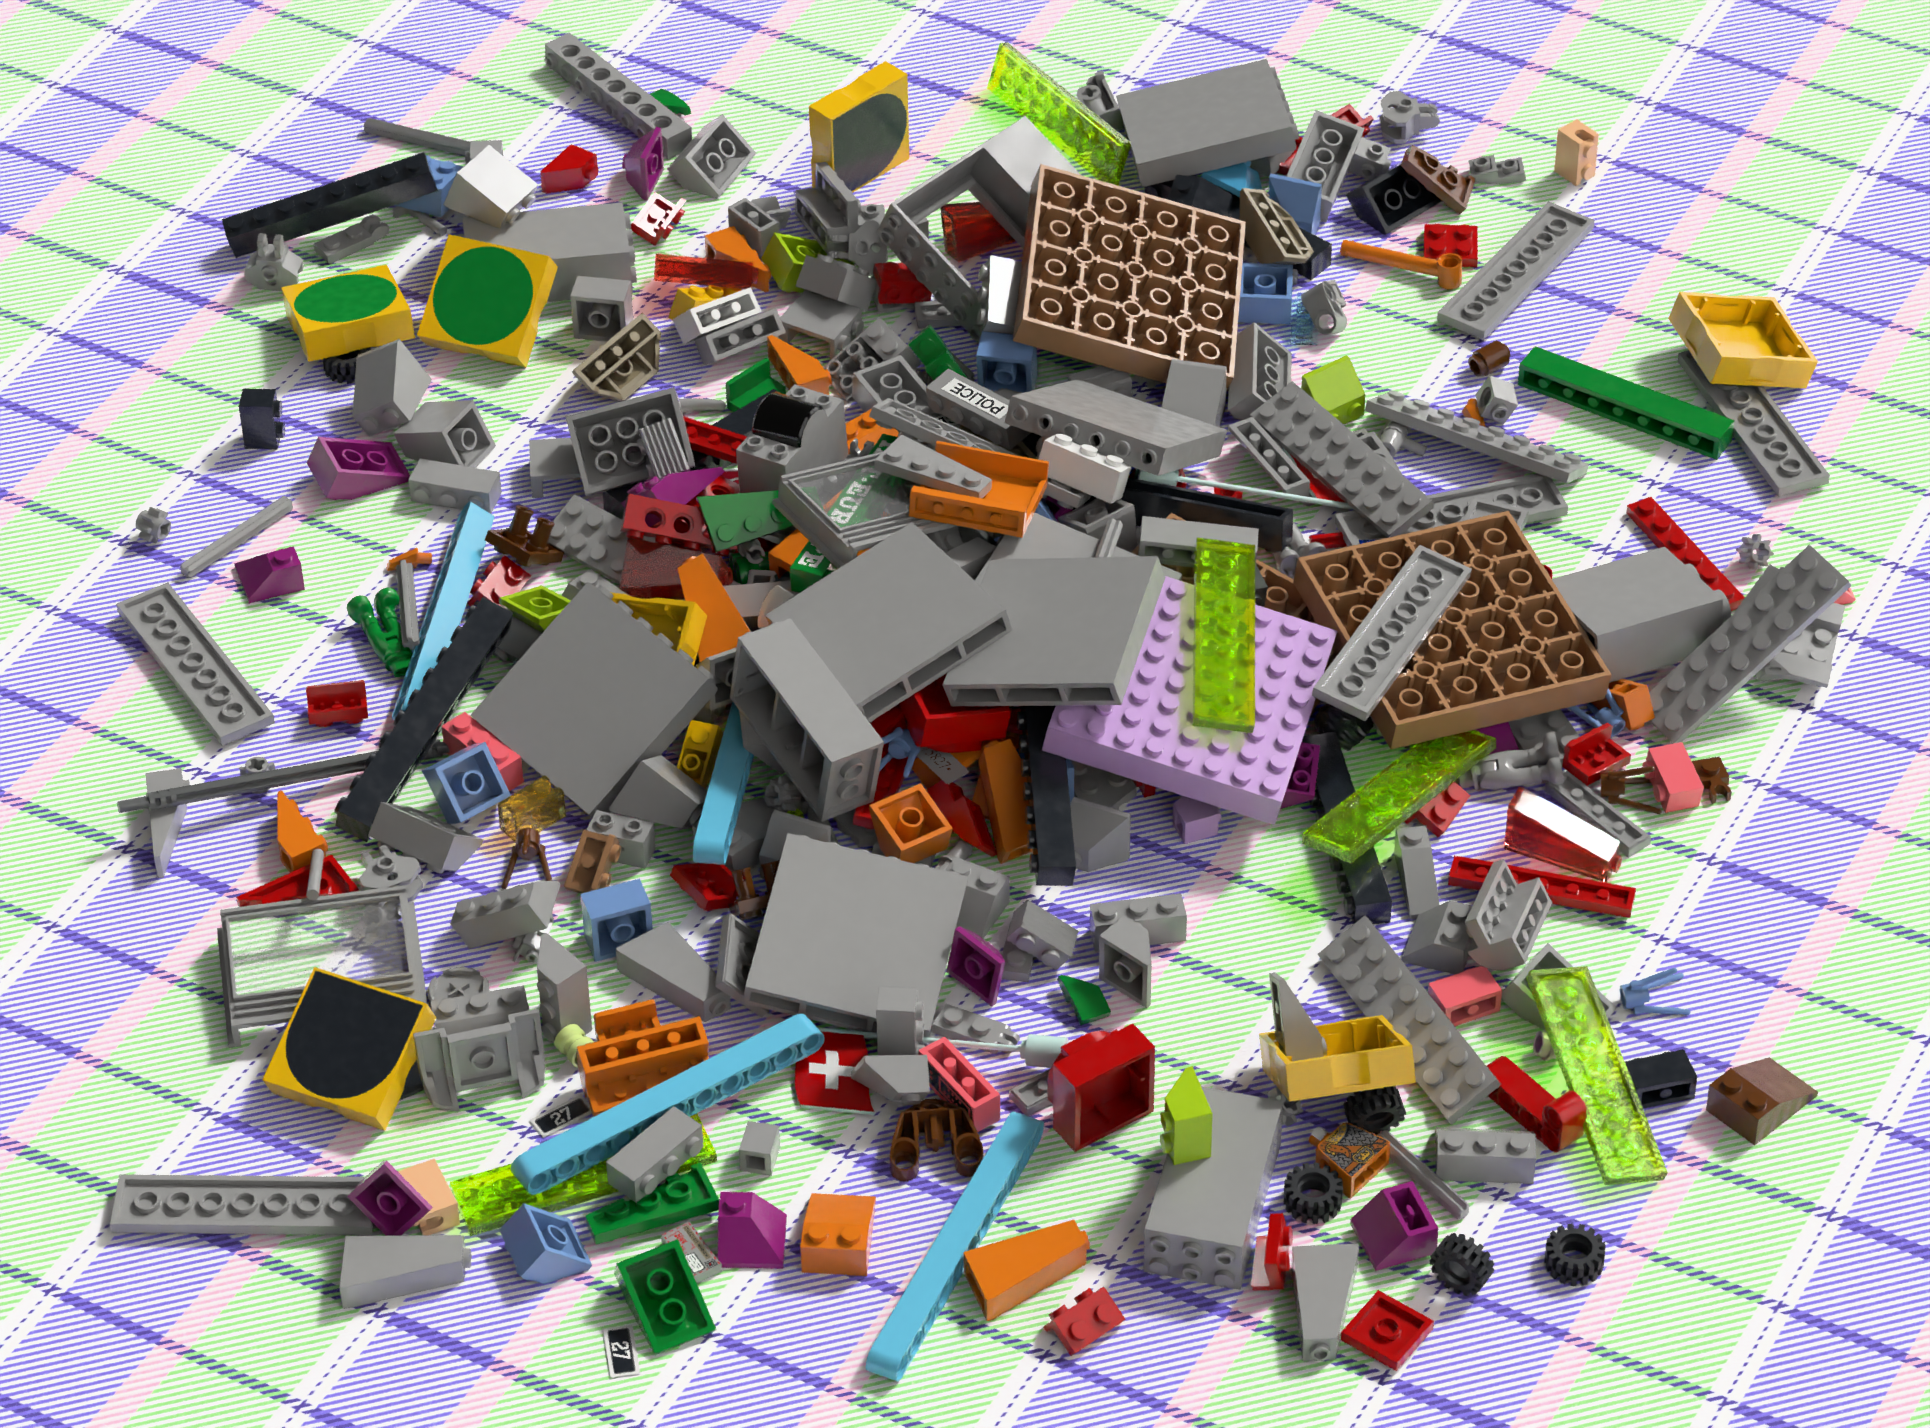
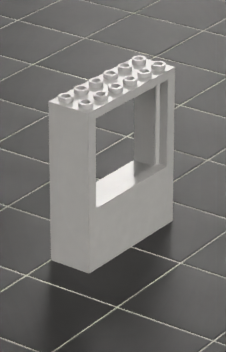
M1026 116L893 201L876 232L880 240L897 255L900 262L913 272L917 280L927 287L935 299L952 314L954 320L959 322L968 331L971 338L978 343L980 342V325H977V315L981 308V303L977 302L978 291L915 224L966 190H969L1024 249L1030 189L1040 164L1081 175Z

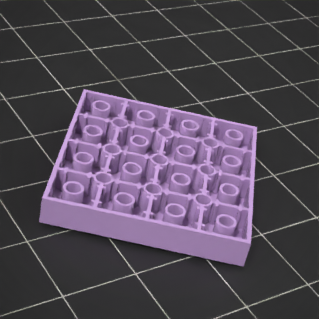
M1165 576L1122 704L1056 705L1048 725L1042 751L1275 825L1316 699L1312 696L1313 687L1324 674L1337 630Z

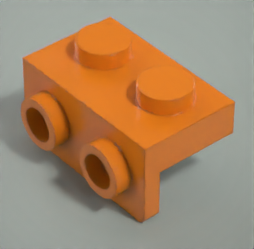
M653 999L605 1010L593 1015L597 1041L661 1026L657 1017L656 1003Z

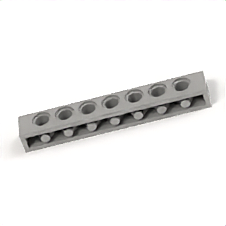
M570 32L545 44L544 60L547 67L572 84L580 93L586 95L594 104L604 109L609 116L618 120L625 128L637 135L639 139L655 127H660L662 129L663 156L667 160L679 155L693 139L692 127Z

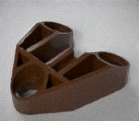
M930 1098L922 1100L921 1103L901 1112L890 1149L891 1175L899 1181H910L916 1178L919 1174V1133L925 1132L926 1148H932V1152H937L939 1147H945L944 1131H950L952 1155H954L956 1172L964 1177H973L984 1158L979 1134L966 1109L942 1099ZM965 1157H973L978 1160L971 1165L961 1162ZM902 1161H908L913 1164V1166L907 1169L899 1168L896 1165Z

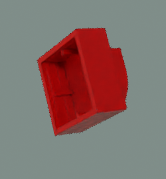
M947 673L899 703L907 719V729L916 747H928L946 753L978 751L981 749L982 741L1005 739L1011 714L1009 706H951L943 687Z
M1133 1023L1110 1033L1106 1031L1090 1032L1061 1046V1053L1050 1068L1047 1081V1099L1053 1104V1129L1074 1152L1154 1112L1155 1046Z

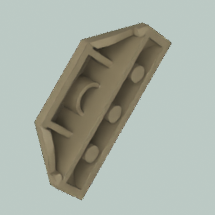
M1242 188L1240 191V220L1246 222L1245 240L1260 264L1295 265L1305 263L1314 251L1293 217L1278 203L1269 198L1270 195L1265 190Z
M642 312L578 365L572 373L589 392L618 402L625 401L659 372V341L661 340V332Z

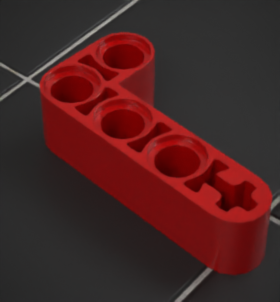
M1500 1056L1486 1065L1501 1083L1488 1097L1527 1131H1533L1535 1137L1548 1149L1557 1153L1583 1136L1586 1105L1578 1093L1569 1090L1556 1099L1506 1056Z

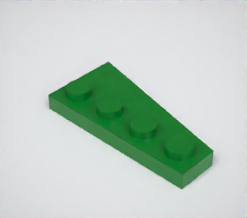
M801 488L823 510L816 488ZM779 490L697 497L696 500L715 553L793 527L794 525L772 504L773 499L778 498Z
M701 1162L690 1165L691 1171L683 1175H679L676 1172L665 1178L664 1184L657 1186L652 1193L646 1194L637 1203L631 1199L627 1201L621 1198L585 1215L587 1227L595 1244L611 1242L619 1238L719 1210L720 1200Z

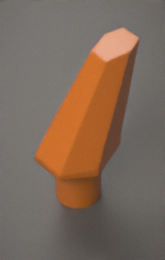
M1474 398L1469 399L1467 405L1462 410V414L1465 417L1478 420L1480 422L1479 425L1485 427L1484 418L1480 416L1477 400Z
M416 547L390 559L386 569L387 571L396 570V566L400 565L401 560H406V563H412L413 568H416L418 564H431L432 553L418 552Z

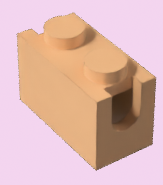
M1578 119L1559 128L1554 172L1575 186L1581 184V179L1583 178L1589 180L1594 177L1599 134Z
M435 1159L398 1171L433 1207L413 1225V1227H419L422 1235H432L460 1225L458 1203Z

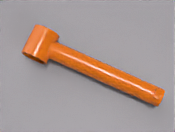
M1343 240L1341 244L1340 255L1346 258L1361 259L1438 277V285L1448 290L1456 289L1462 284V258L1457 254H1443L1438 260L1364 245L1354 242V240Z

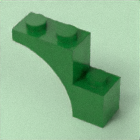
M928 325L908 342L909 347L925 365V371L933 381L948 369L969 379L950 353L947 345L931 325Z

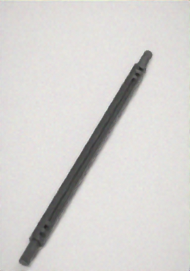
M439 739L435 740L423 760L442 757L444 753L450 752L449 747L445 742H440ZM378 751L148 792L143 797L117 801V808L119 813L145 808L151 811L366 770L364 765L370 754H377Z

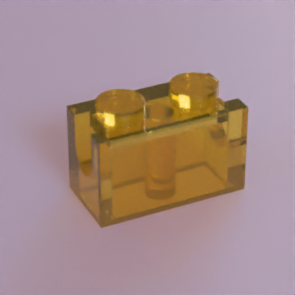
M545 775L497 804L500 830L515 843L517 833L520 830L532 828L540 833L566 817L564 791L560 787L553 789L550 779Z

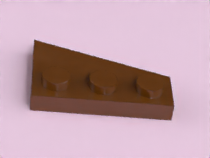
M1414 145L1410 146L1405 151L1401 166L1409 175L1421 182L1428 191L1440 198L1448 208L1453 209L1460 215L1467 208L1476 178L1470 175L1463 177L1458 174V169L1454 166L1445 167L1439 163L1437 157Z

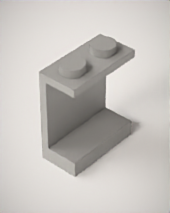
M804 290L780 317L786 333L778 336V338L789 344L801 332L830 342V359L832 360L862 333L864 328L862 309Z
M571 437L529 440L532 498L544 497L543 480L581 478Z

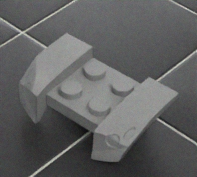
M1832 603L1755 674L1756 679L1762 682L1773 679H1788L1827 688L1845 606Z
M539 1008L508 1014V1023L446 1035L444 1027L413 1033L421 1081L425 1094L432 1106L460 1112L456 1092L513 1080L518 1081L522 1099L543 1086L545 1082V1055Z

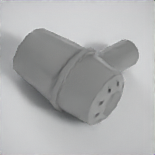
M1394 421L1390 422L1382 430L1380 440L1392 458L1401 447L1423 457L1427 446L1407 438L1408 429L1406 426Z

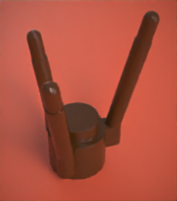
M1654 766L1624 771H1609V774H1601V797L1608 798L1609 804H1620L1655 814L1662 813L1660 808L1619 797V795H1625V785L1651 783L1650 779L1645 777H1625L1654 772Z
M524 828L517 833L516 845L512 847L511 858L501 885L502 889L507 888L519 856L525 860H531L536 855L539 856L545 881H552L545 855L546 847L540 844V834L535 829Z

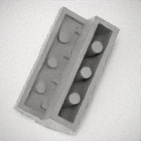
M826 162L816 163V188L795 190V215L826 253L831 251H848L849 243L835 244L828 242V235L849 236V233H855L865 222L861 216V203L859 199L852 194V191L847 188L843 180L836 175V172Z
M1504 859L1493 862L1465 921L1467 934L1470 938H1473L1468 953L1474 961L1492 970H1507L1526 964L1552 905V901L1540 878L1517 884Z

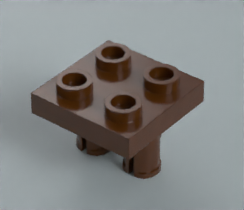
M521 505L516 506L509 528L488 530L484 540L493 545L495 551L516 558L515 562L525 567H531L534 564L548 566L549 563H559L564 555V552L548 543L555 523L550 522L546 518L538 517L534 532L527 531L534 511Z
M780 860L761 864L768 892H765V895L760 897L759 894L755 893L750 867L731 871L738 897L734 903L728 904L731 914H739L740 920L763 915L762 909L768 906Z

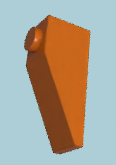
M773 335L767 336L768 358L788 390L795 384L829 395V385H832V378L828 369L824 370L819 360Z
M1623 678L1609 683L1608 688L1617 705L1624 711L1621 717L1625 720V727L1628 730L1640 729L1644 727L1646 722L1655 718L1647 685ZM1606 697L1605 699L1591 702L1599 710L1604 707L1611 709Z

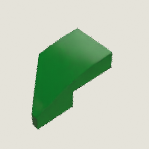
M661 88L650 93L652 97L674 114H683L684 116L692 114L690 106L672 92Z
M1066 975L1058 976L1057 981L1067 1003L1071 1002L1080 1026L1110 1016L1111 1010L1098 985Z

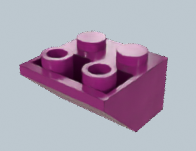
M1301 742L1280 809L1314 799L1320 745Z
M1413 1181L1382 1189L1350 1219V1225L1375 1271L1430 1256L1437 1248L1439 1228Z

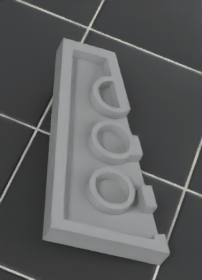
M902 434L875 459L874 470L945 492L983 498L992 488V479Z

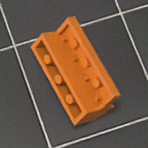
M700 1016L577 1046V1064L580 1080L593 1117L709 1059V1042Z

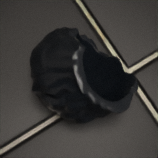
M1328 703L1320 707L1315 718V729L1319 734L1336 732L1340 747L1346 751H1350L1352 747L1359 744L1374 726L1370 715L1364 721Z

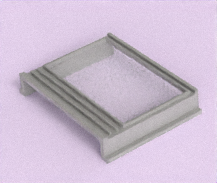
M924 441V442H920V444H922V445L928 447V446H927V445H928L927 442H925V441ZM882 452L780 476L778 498L773 499L772 502L837 569L856 558L857 551L872 548L911 522L924 534L956 527L957 525L909 517L910 491L913 486L920 487L921 484L874 470L875 459ZM986 531L992 538L1003 536V534Z
M406 885L319 896L314 901L304 898L220 910L222 927L217 928L229 1048L241 1047L240 1029L289 1022L314 967L427 1003L414 902L408 903Z

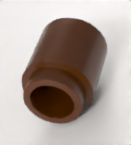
M1495 340L1472 353V356L1468 358L1469 367L1476 376H1487L1509 364L1510 350L1506 344Z

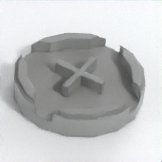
M455 967L444 970L443 975L438 978L435 976L431 980L427 989L430 1007V1001L490 991L487 978L481 976L479 971L467 967Z

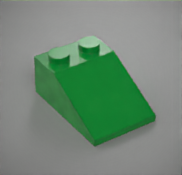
M678 1239L616 1263L614 1275L626 1303L654 1355L717 1330Z

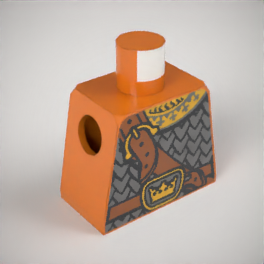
M1348 1122L1342 1123L1331 1134L1321 1127H1317L1309 1137V1143L1316 1147L1315 1163H1320L1321 1169L1325 1165L1329 1166L1330 1173L1334 1170L1338 1172V1178L1341 1177L1343 1181V1194L1350 1199L1389 1164L1390 1142Z

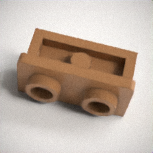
M583 829L564 884L565 889L582 894L610 886L612 875L609 872L612 863H617L621 854L620 842L615 835L609 834V836H604Z

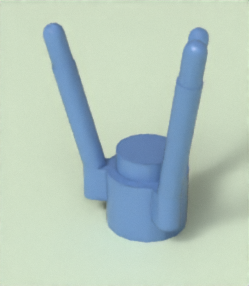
M1609 688L1605 697L1611 709L1604 707L1599 710L1591 702L1586 704L1595 715V719L1577 706L1568 707L1569 710L1594 728H1598L1605 723L1612 725L1611 738L1618 735L1626 725L1625 720L1621 717L1624 711L1617 705Z
M897 727L892 733L881 738L884 744L889 742V752L881 760L879 772L893 757L896 759L908 757L903 777L907 778L915 757L921 749L918 746L916 747L908 729Z
M1671 968L1644 979L1631 981L1628 984L1619 986L1620 998L1624 1009L1633 1008L1635 1015L1641 1013L1689 1015L1691 1013L1689 1009L1644 1005L1650 1001L1648 989L1674 982L1684 977L1683 973H1677V968Z

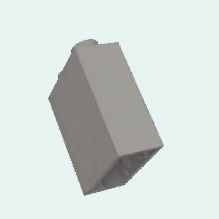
M1666 547L1552 579L1612 674L1610 682L1683 661L1731 617V608L1726 595L1721 590H1712L1700 579L1698 571L1692 564H1683Z

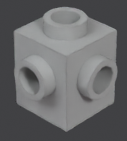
M1362 137L1348 172L1371 180L1389 169L1392 160L1387 158L1391 148Z

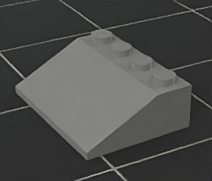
M675 387L566 416L586 496L650 479L646 465L651 464L648 454L642 456L637 440L641 439L639 429L661 422L667 418L672 420L689 468L696 467Z

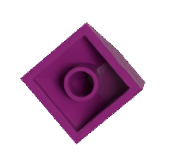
M655 127L633 143L628 154L625 153L622 160V168L626 170L627 182L642 200L646 201L650 198L664 171L662 129L660 127Z
M294 546L234 563L249 604L305 590L302 566Z
M959 926L954 931L946 972L993 1007L997 1002L1005 960L999 950L991 943L985 941L978 934Z
M383 1160L366 1175L347 1196L385 1236H402L433 1208L387 1160Z
M720 1192L718 1260L722 1264V1268L784 1269L787 1214L753 1192Z

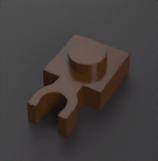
M1720 756L1692 761L1704 789H1709L1710 791L1709 799L1711 803H1716L1717 794L1724 795L1726 801H1730L1732 794L1728 786L1730 776Z

